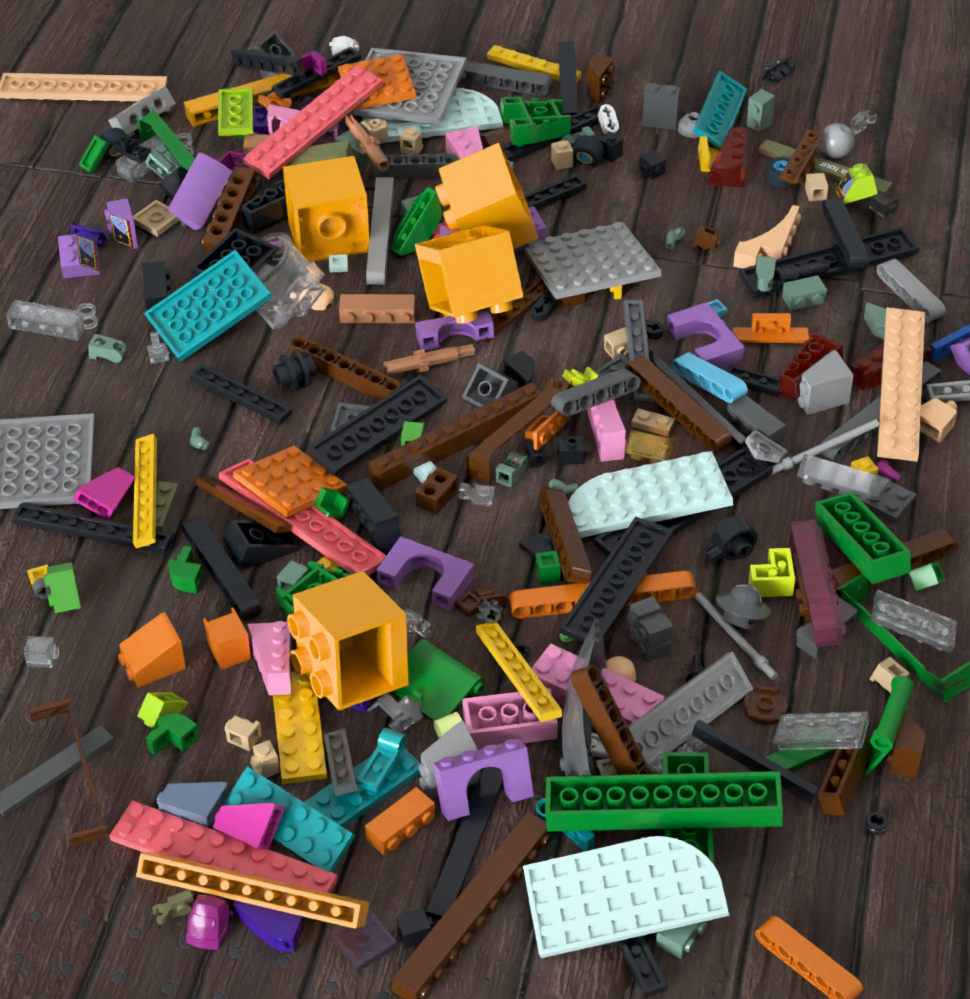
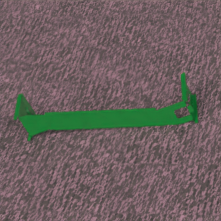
M151 107L152 112L140 120L137 117L141 142H145L157 134L182 167L189 171L195 158L164 120L154 111V108Z
M862 573L836 588V590L841 589L842 600L858 609L857 618L935 694L944 698L943 703L948 702L970 687V661L942 679L926 671L925 666L860 603L857 604L858 601L868 596L867 578ZM966 680V681L960 683L959 685L953 687L957 682ZM935 681L941 685H945L946 683L951 681L947 687L943 686V690L945 693L939 691L935 687Z

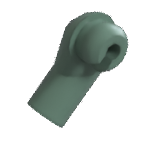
M552 479L549 482V488L563 490L565 495L573 494L578 489L577 483L566 485L558 479Z

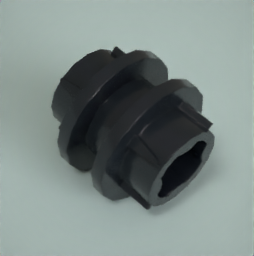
M297 350L291 352L290 360L286 355H281L278 359L279 363L272 366V374L277 386L280 389L288 387L292 392L298 390L299 382L303 387L310 386V379L317 376V369L312 356L309 353L301 355Z

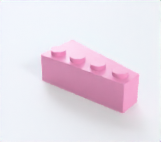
M477 126L445 134L446 151L448 154L456 155L458 160L483 150Z
M615 399L587 409L601 462L624 459L625 451L628 450L627 440L625 439L626 431L617 411Z

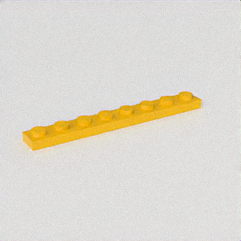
M154 434L136 439L133 544L136 549L156 542L157 438Z
M488 622L476 625V633L540 722L562 717L560 706L497 622Z

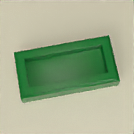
M95 135L79 166L93 174L109 143Z

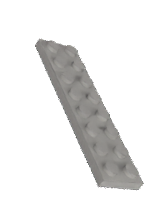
M733 651L728 652L630 724L628 727L648 767L650 768L660 761L663 752H671L692 736L694 725L698 719L707 724L743 698L749 691L751 692L753 687Z

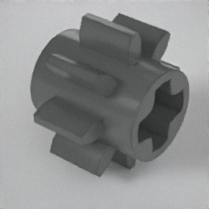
M484 599V603L477 605L479 613L476 614V617L482 619L481 622L483 624L488 622L495 623L502 619L500 612L503 608L497 606L498 602L495 599L491 603Z

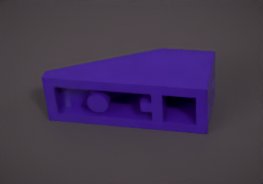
M234 900L235 917L272 948L281 952H295L304 930L302 916Z

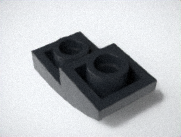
M122 137L113 145L114 149L139 163L147 159L148 155L152 152L151 148L140 146L137 139Z

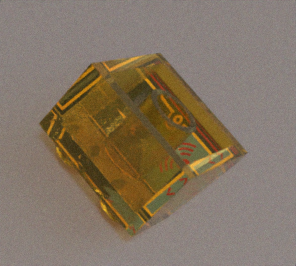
M630 430L625 453L631 454L630 458L642 461V457L650 459L649 463H658L668 460L675 439Z

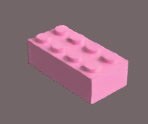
M519 692L462 699L464 724L477 749H483L487 745L502 744L508 739H520L523 743L557 739V718L551 721L540 722Z

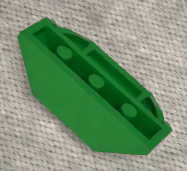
M427 187L413 201L395 232L391 250L403 256L416 251L415 244L430 239L442 218L440 199L437 192Z

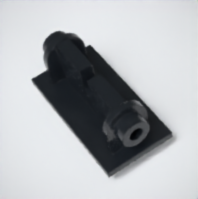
M791 56L779 59L775 65H769L765 69L762 79L768 78L770 83H775L783 78V76L793 72L795 66L788 61Z

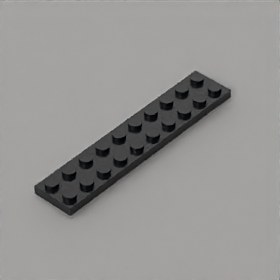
M903 227L861 237L869 257V265L866 267L919 253L918 245ZM838 244L776 259L775 269L780 268L782 270L791 265L802 266L825 259L829 262V271L803 276L799 279L813 276L825 279L866 267L849 268ZM757 265L739 269L740 278L754 297L783 290V284L778 285L774 278L771 290L760 291L756 286Z
M746 446L717 463L732 498L773 473V467L764 460L755 459ZM713 510L653 523L673 530L674 535ZM627 528L604 532L594 538V544L609 556Z

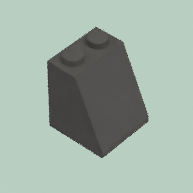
M647 83L644 91L642 126L676 130L681 112V87Z

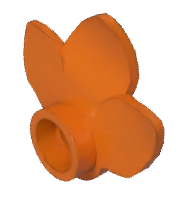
M275 92L270 93L267 97L263 95L258 97V101L266 107L267 111L269 104L290 108L292 104L290 98L280 99Z

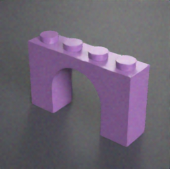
M707 302L667 315V330L675 340L693 334H707L717 340L712 344L695 349V356L720 369L743 362V354L745 352L743 343L738 341L734 332L729 330L724 320L720 319L715 309L711 308Z
M401 536L376 569L377 584L396 590L406 575L415 569L430 568L438 571L442 577L432 590V604L448 611L453 610L455 607L454 602L464 594L474 579L473 563Z
M508 739L502 744L487 745L480 750L465 751L462 755L444 757L440 761L433 762L440 809L448 821L470 815L466 794L467 784L474 773L485 767L501 769L505 794L512 802L534 796L527 747L520 739Z

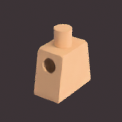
M934 398L921 405L920 431L940 443L955 425L957 417L956 403L951 400L944 403Z

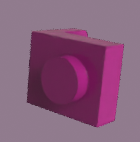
M314 50L301 56L305 71L313 68L321 76L327 74V60Z

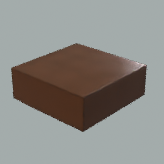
M467 591L454 602V605L465 615L471 617L479 611L477 605H481V598L471 591Z

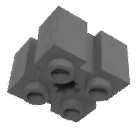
M652 596L630 604L627 634L630 640H634L637 644L639 654L643 655L647 662L670 655L672 642L669 638H672L673 625L667 616L661 613V608Z

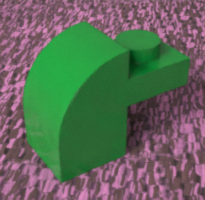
M183 546L181 553L177 554L176 560L169 559L168 561L171 583L180 591L197 594L203 580L202 568L200 564L193 563L192 547Z
M171 713L157 718L158 728L152 730L146 737L148 751L155 756L169 743L184 751L199 739L196 723L182 714Z

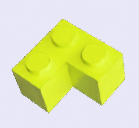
M790 548L769 549L767 564L750 565L749 584L757 588L761 592L762 597L793 596L795 576Z

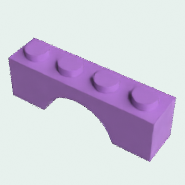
M489 309L477 311L478 319L466 323H456L455 317L452 316L415 322L416 337L420 349L439 348L441 342L452 335H467L475 341L484 340L485 337H488V339L494 338L493 321Z

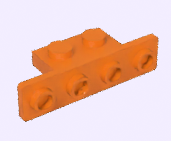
M753 313L751 327H734L732 329L735 337L742 343L809 342L808 328L790 327V313Z
M557 410L551 416L541 415L525 430V438L532 439L534 441V450H539L573 415L565 416Z

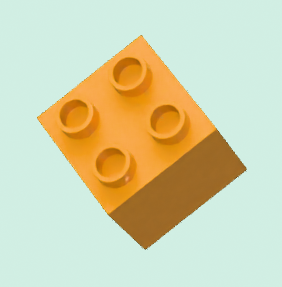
M499 143L439 168L443 183L435 186L442 205L445 207L450 204L451 208H448L443 214L451 232L459 229L463 231L481 225L508 230L513 249L539 239L522 187Z
M355 157L334 158L283 167L288 224L299 264L329 259V255L347 254L349 256L368 253L370 239L367 195Z
M481 225L415 244L429 308L443 313L444 317H455L456 323H466L478 319L477 310L490 308L491 313L511 310L513 308L512 300L523 297L510 232L508 230Z
M364 571L293 594L294 613L288 615L287 621L289 630L296 639L297 649L290 652V660L293 669L299 676L306 674L309 677L312 688L318 698L326 696L340 711L409 685L406 613Z

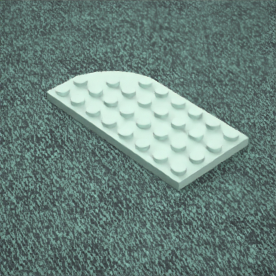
M456 88L440 124L379 118L381 121L386 120L389 126L388 137L379 142L400 141V135L406 128L410 127L421 132L422 138L445 136L447 133L474 126L478 127V131L493 130L503 127V122L497 105L489 97L473 90ZM361 116L362 121L365 123L378 118Z
M712 451L604 473L580 486L573 493L568 504L580 538L628 528L635 516L653 523L732 506L733 498Z
M662 836L647 837L523 866L538 951L541 958L729 916L722 881L712 862L692 845L674 838Z

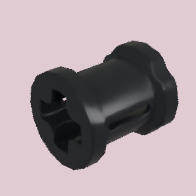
M531 441L525 447V452L530 456L531 465L540 467L547 462L548 457L542 451V447L534 451V441Z

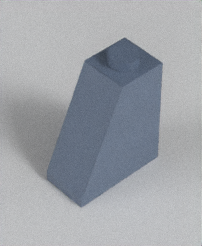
M228 783L168 784L165 790L161 791L158 795L157 804L159 810L211 829L217 812L229 796Z

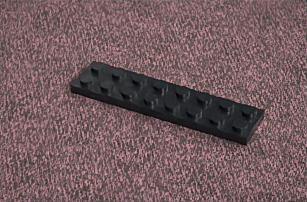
M419 375L308 446L307 453L331 475L335 476L401 433L404 421L418 422L447 402V397L422 375Z
M635 516L560 626V633L584 643L594 620L599 619L604 641L672 538L673 530Z

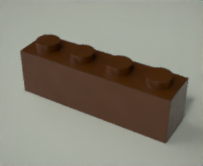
M844 731L817 795L824 814L846 816L872 753V747L866 731Z

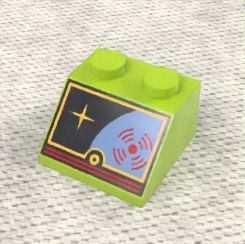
M862 163L848 169L836 189L838 197L843 200L844 204L878 194L872 172L866 164Z

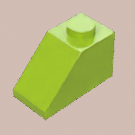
M148 692L138 717L144 720L145 725L156 728L157 718L171 713L179 714L187 707L189 702L173 692Z

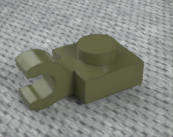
M190 889L168 897V902L157 904L152 909L154 915L163 913L156 918L158 924H164L171 915L175 918L188 914L193 907V895Z

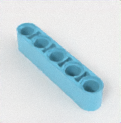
M689 352L671 361L672 369L683 379L728 403L747 394L748 389L744 381Z

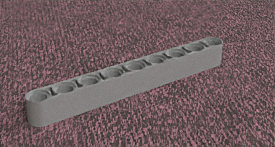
M376 177L366 271L367 285L386 284L394 198V177Z

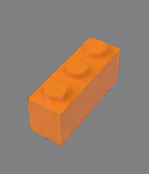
M415 787L365 825L366 840L385 856L390 851L396 850L404 840L414 836L422 826L432 822L435 817V803Z

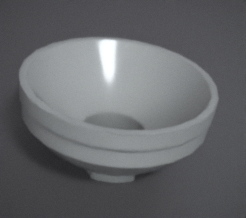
M692 112L683 116L678 121V132L685 137L698 138L699 136L693 132L699 114Z

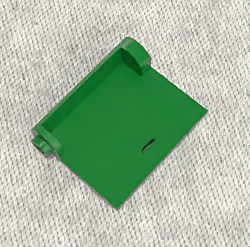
M421 639L407 654L409 685L391 692L401 699L408 696L414 702L419 700L422 703L420 711L434 721L454 713L462 703V699H465L468 694L472 697L480 695L485 689V679L426 639Z
M895 676L892 679V691L878 729L873 731L870 739L873 749L864 771L866 776L871 773L893 747L914 688L913 681L907 676Z

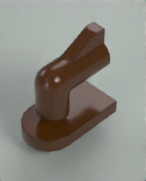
M476 588L477 596L481 598V604L484 603V599L490 603L495 599L498 602L497 606L502 608L507 606L508 598L505 594L500 593L498 588Z

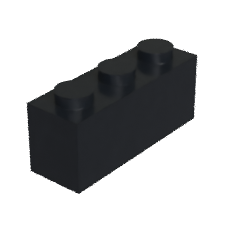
M164 261L142 263L147 311L171 295V292H168L171 291L170 280H167L170 279L169 268H165Z

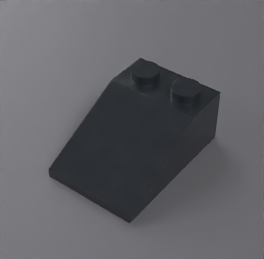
M231 520L223 537V541L239 566H258L297 552L300 549L290 532L274 533L252 520Z

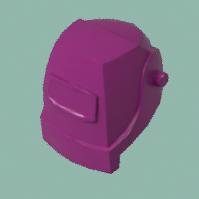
M211 894L198 895L189 915L186 943L201 949L218 950L220 948L221 942L229 929L230 916L234 914V911L229 909V903L223 897Z

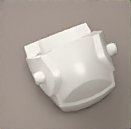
M346 36L334 37L332 42L329 43L332 56L349 47H352L357 52L360 48L356 40Z

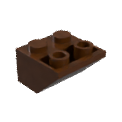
M594 54L588 62V92L595 103L599 104L603 98H606L608 91L614 86L613 74L615 66H613L614 58Z
M905 712L895 742L889 751L887 763L891 764V774L917 779L926 734L908 712Z

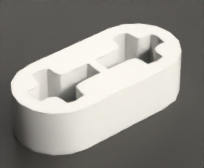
M608 104L602 105L598 112L602 131L605 135L609 132L616 134L619 124L615 110Z

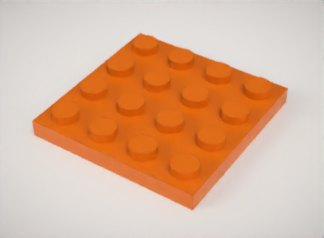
M403 54L338 66L340 78L358 65L383 80V85L353 110L416 98V92Z
M296 446L289 447L237 469L233 474V478L286 518L314 506L322 487L336 489L343 493L346 491L347 485L338 477L331 475L323 466Z

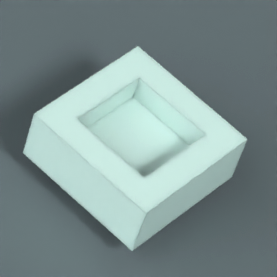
M347 254L329 255L330 273L348 272Z
M431 461L414 468V475L423 484L427 476L436 469V466Z

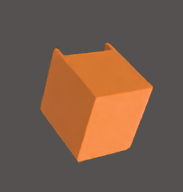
M231 608V614L209 622L203 618L207 644L222 670L251 659L248 633L234 608Z

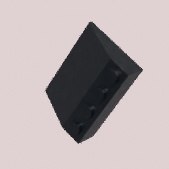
M234 228L191 268L192 279L234 250L237 251L255 273L279 250V247Z

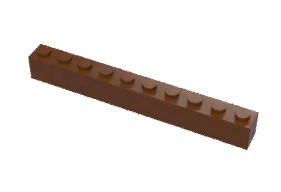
M531 382L370 461V480L380 490H383L413 475L414 468L429 461L435 464L489 437L543 392Z
M530 812L524 815L392 978L394 993L404 999H426L429 996L432 986L436 981L440 982L448 966L457 961L460 951L464 946H469L473 935L478 929L481 930L484 927L490 913L496 912L502 898L511 893L513 885L518 879L521 880L525 875L523 866L534 863L541 849L549 845L552 835L551 831H547L546 821Z

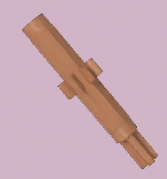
M353 115L346 116L345 123L359 143L361 154L370 158L380 171L387 170L390 163L378 146L380 145L377 138L374 139L372 135L370 136Z
M473 344L427 353H425V349L413 351V356L384 362V372L386 375L414 369H417L418 373L429 371L428 366L475 355V347H473Z

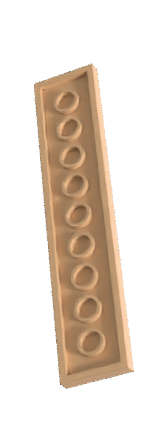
M3 73L0 81V98L139 101L154 90L163 86L167 87L168 80L167 76Z
M888 307L886 309L877 457L918 461L925 312Z

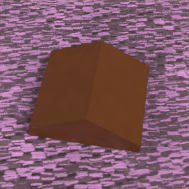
M510 125L479 134L486 148L497 143L501 147L512 143L510 139Z

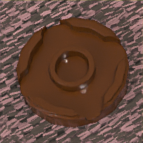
M759 686L754 688L753 691H749L745 696L743 704L747 717L753 722L762 725H773L785 718L788 710L787 698L783 697L779 690L769 686Z

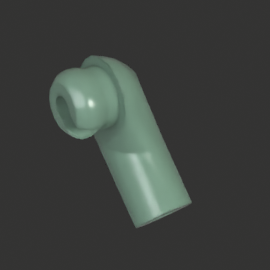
M678 227L667 234V249H673L675 242L683 238L685 235L683 228Z
M195 427L192 430L190 444L197 449L205 451L209 446V442L201 436L202 430Z

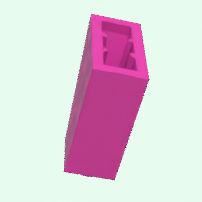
M116 467L80 486L73 500L109 520L129 490L135 477L129 472Z
M274 803L221 806L215 816L213 828L255 848L269 850L286 806Z

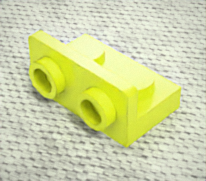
M587 367L583 375L575 369L571 371L565 369L562 377L570 384L572 380V385L577 386L598 378V374L590 367Z

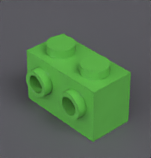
M72 562L47 567L44 581L45 586L51 589V594H48L50 607L54 606L55 613L81 608Z

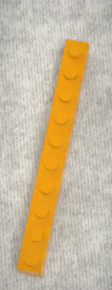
M337 71L292 94L291 98L332 86L340 79L339 72ZM279 74L234 88H253V106H262L258 101L259 95H264L271 91V86L293 75ZM219 92L184 102L186 117L193 127L218 119Z
M155 852L140 854L136 877L355 929L365 926L370 903Z

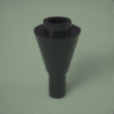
M699 654L693 655L692 665L685 679L686 683L704 670Z

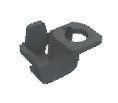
M388 693L378 698L367 709L370 712L379 705L393 719V722L389 724L392 730L402 734L415 726L423 716L420 711L422 703L419 700L414 702L410 697L405 696L397 703Z

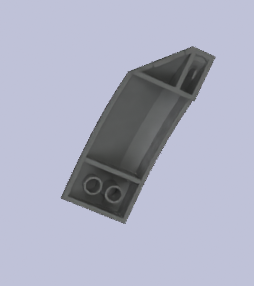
M599 619L594 620L574 662L572 671L593 664L598 667L602 674L603 668H607L602 628ZM570 678L563 709V757L560 758L561 770L565 771L566 776H595L592 756V723Z

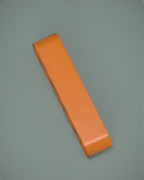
M771 916L756 930V937L762 945L829 998L855 999L862 993L863 986L855 976L779 917Z

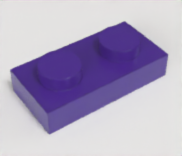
M253 106V132H269L268 111L265 106Z

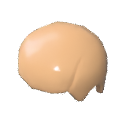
M324 284L311 286L306 294V304L314 310H325L329 303L332 305L334 301V291Z
M616 656L606 661L607 668L605 669L633 682L636 681L635 667L630 659Z

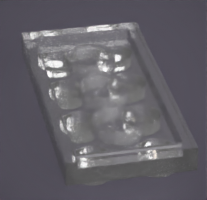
M877 590L873 600L872 622L892 629L899 634L912 637L919 642L932 645L939 650L949 653L953 651L957 621Z
M868 712L782 714L772 743L774 750L862 748L870 720Z

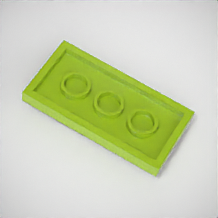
M253 88L219 89V136L253 134Z

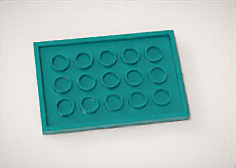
M234 250L144 314L178 360L182 362L272 299L273 296L237 251Z

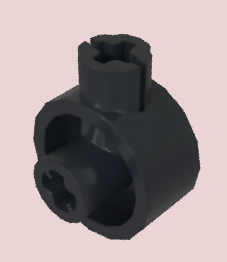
M743 516L724 518L717 524L713 532L712 543L706 546L704 550L713 563H716L723 557L726 560L743 559L752 553L753 547L757 543L758 535Z

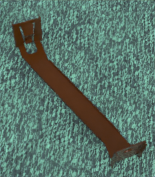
M549 374L548 383L542 394L486 438L469 456L466 454V478L487 482L490 486V458L494 450L503 446L550 407L551 400L555 394L572 388V380L570 384L558 379L557 388H555V379H551Z
M68 698L29 709L32 722L70 712L75 739L96 811H99L102 822L100 826L69 834L70 847L107 837L109 832L105 833L108 825L103 823L71 710H73V707H70L68 703L72 700ZM54 710V711H52L51 713H42V712Z

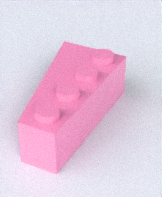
M269 104L267 115L269 135L276 132L298 114L300 110ZM339 122L314 142V145L335 143L336 138L339 136Z
M277 621L274 623L247 624L249 645L253 650L255 660H257L258 668L262 673L268 694H291L292 664L290 652L292 651V635L288 622Z

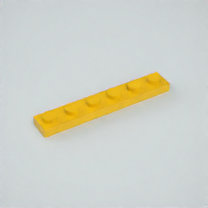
M496 45L487 53V59L524 71L547 74L552 79L560 81L559 64ZM576 70L577 82L582 77V72Z

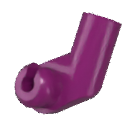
M883 459L876 465L879 473L887 476L895 483L902 476L890 466L887 460Z

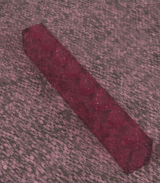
M816 519L791 522L792 539L795 553L797 552L816 647L843 644L842 635L846 634L845 624L840 622L842 620L841 608L836 607L839 606L837 593L833 594L836 592L834 580H830L832 579L831 566L827 567L829 565L828 553H823L826 552L825 541L820 540L823 539L822 528L817 527Z

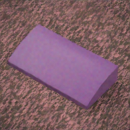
M199 152L167 210L193 230L201 229L232 171L215 159Z

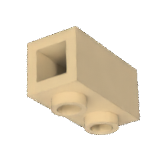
M625 327L604 335V350L612 359L621 354L623 356L628 355Z

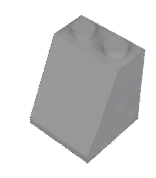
M836 350L830 352L802 374L798 403L807 415L850 402L853 373Z
M463 721L458 722L421 754V764L418 767L422 778H419L422 790L427 791L430 799L438 796L433 762L440 761L444 757L462 755L465 751L478 750ZM480 770L472 775L467 786L478 783L481 776Z

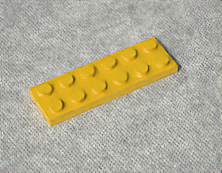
M292 672L291 694L273 695L282 785L327 779L318 699L309 677L306 674L299 676L296 672Z

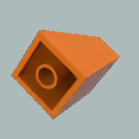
M165 612L159 614L119 644L121 651L118 654L119 661L122 666L126 665L127 676L130 681L134 680L137 688L186 669L181 640Z

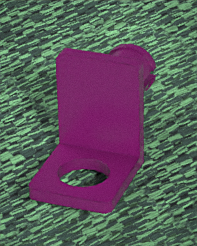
M228 151L222 158L210 156L230 170L235 166L248 168V166L236 160V157H240L243 161V158L246 156L244 153Z

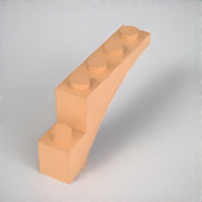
M792 205L786 217L770 231L745 242L739 241L734 256V267L746 268L757 265L758 256L776 259L787 257L788 246H791L793 236L796 234L797 225L801 221L799 206Z

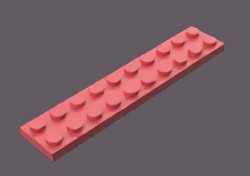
M356 65L243 158V164L270 179L383 85V80Z
M249 458L219 472V480L237 493L292 524L291 532L351 575L353 572L358 573L364 571L367 575L374 573L386 557L381 551L334 518L326 516L315 506L288 518L284 517L233 478L235 470L254 463Z
M133 800L109 835L111 841L143 853H160L331 893L338 880L335 873L268 849L255 848L230 835Z

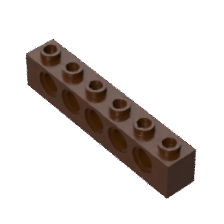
M234 167L233 172L228 178V184L224 186L222 198L218 200L217 210L213 212L212 222L208 224L206 236L204 235L202 238V246H204L206 254L234 228L238 229L243 217L241 206L250 200L257 183L255 169Z

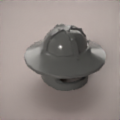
M737 584L731 592H721L716 597L719 607L725 610L723 620L741 628L753 629L756 626L757 620L767 619L771 616V608L762 601L761 592L752 584Z

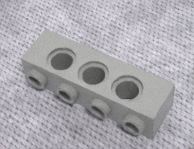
M163 86L108 121L112 128H121L125 131L127 137H131L135 134L134 130L138 129L137 117L140 120L152 112L151 107L154 108L158 115L161 113L165 114L171 111V106L176 103L167 87Z

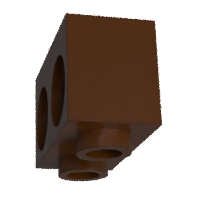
M437 467L433 473L427 476L426 481L417 487L415 491L416 506L437 515L458 491V476Z

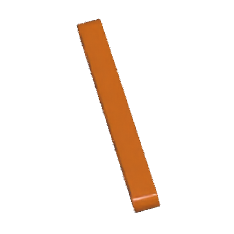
M689 571L647 575L627 606L652 596L657 603L692 598L697 594L693 574ZM590 582L588 584L577 583L514 591L509 595L512 615L515 618L523 619L570 613Z

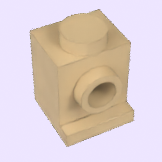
M376 118L366 123L364 121L361 122L362 127L374 139L377 138L380 141L388 137L389 126L386 120L381 121L379 118Z
M413 127L406 128L400 135L401 153L418 155L423 148L421 132L416 131Z
M889 657L878 664L870 680L872 682L876 680L891 693L892 679L895 676L902 675L908 677L910 673Z
M234 716L228 720L225 726L227 742L247 751H251L262 736L260 722L255 721L253 724L248 719Z
M270 740L254 745V755L251 756L252 761H250L253 770L265 778L280 773L278 756Z

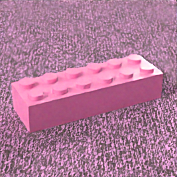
M550 644L531 669L545 688H550L554 700L564 706L568 682L577 655ZM605 668L602 670V676L628 726L665 699V696Z

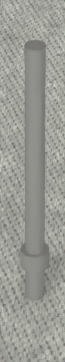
M877 419L872 420L796 456L786 457L780 463L771 466L773 467L771 475L784 469L787 471L793 468V465L880 426Z
M697 593L694 597L697 602L754 661V665L760 671L763 670L771 680H775L778 674L769 665V661L763 655H759L730 623L723 620L721 613L702 593Z

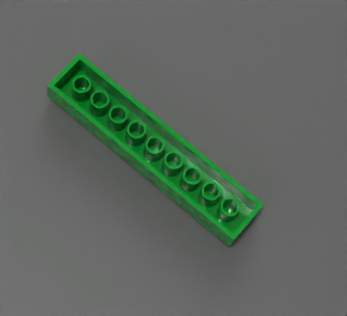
M780 771L546 777L545 817L547 831L779 827L783 824Z

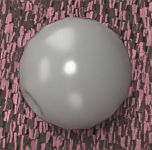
M833 123L823 129L821 132L823 133V139L819 145L821 151L826 156L839 159L847 156L852 151L855 138L853 131L848 126L842 123Z

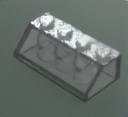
M807 454L803 455L797 477L803 478V483L812 486L815 485V482L822 484V489L832 491L833 488L840 489L839 494L853 492L858 495L860 500L869 502L870 499L878 500L891 479Z

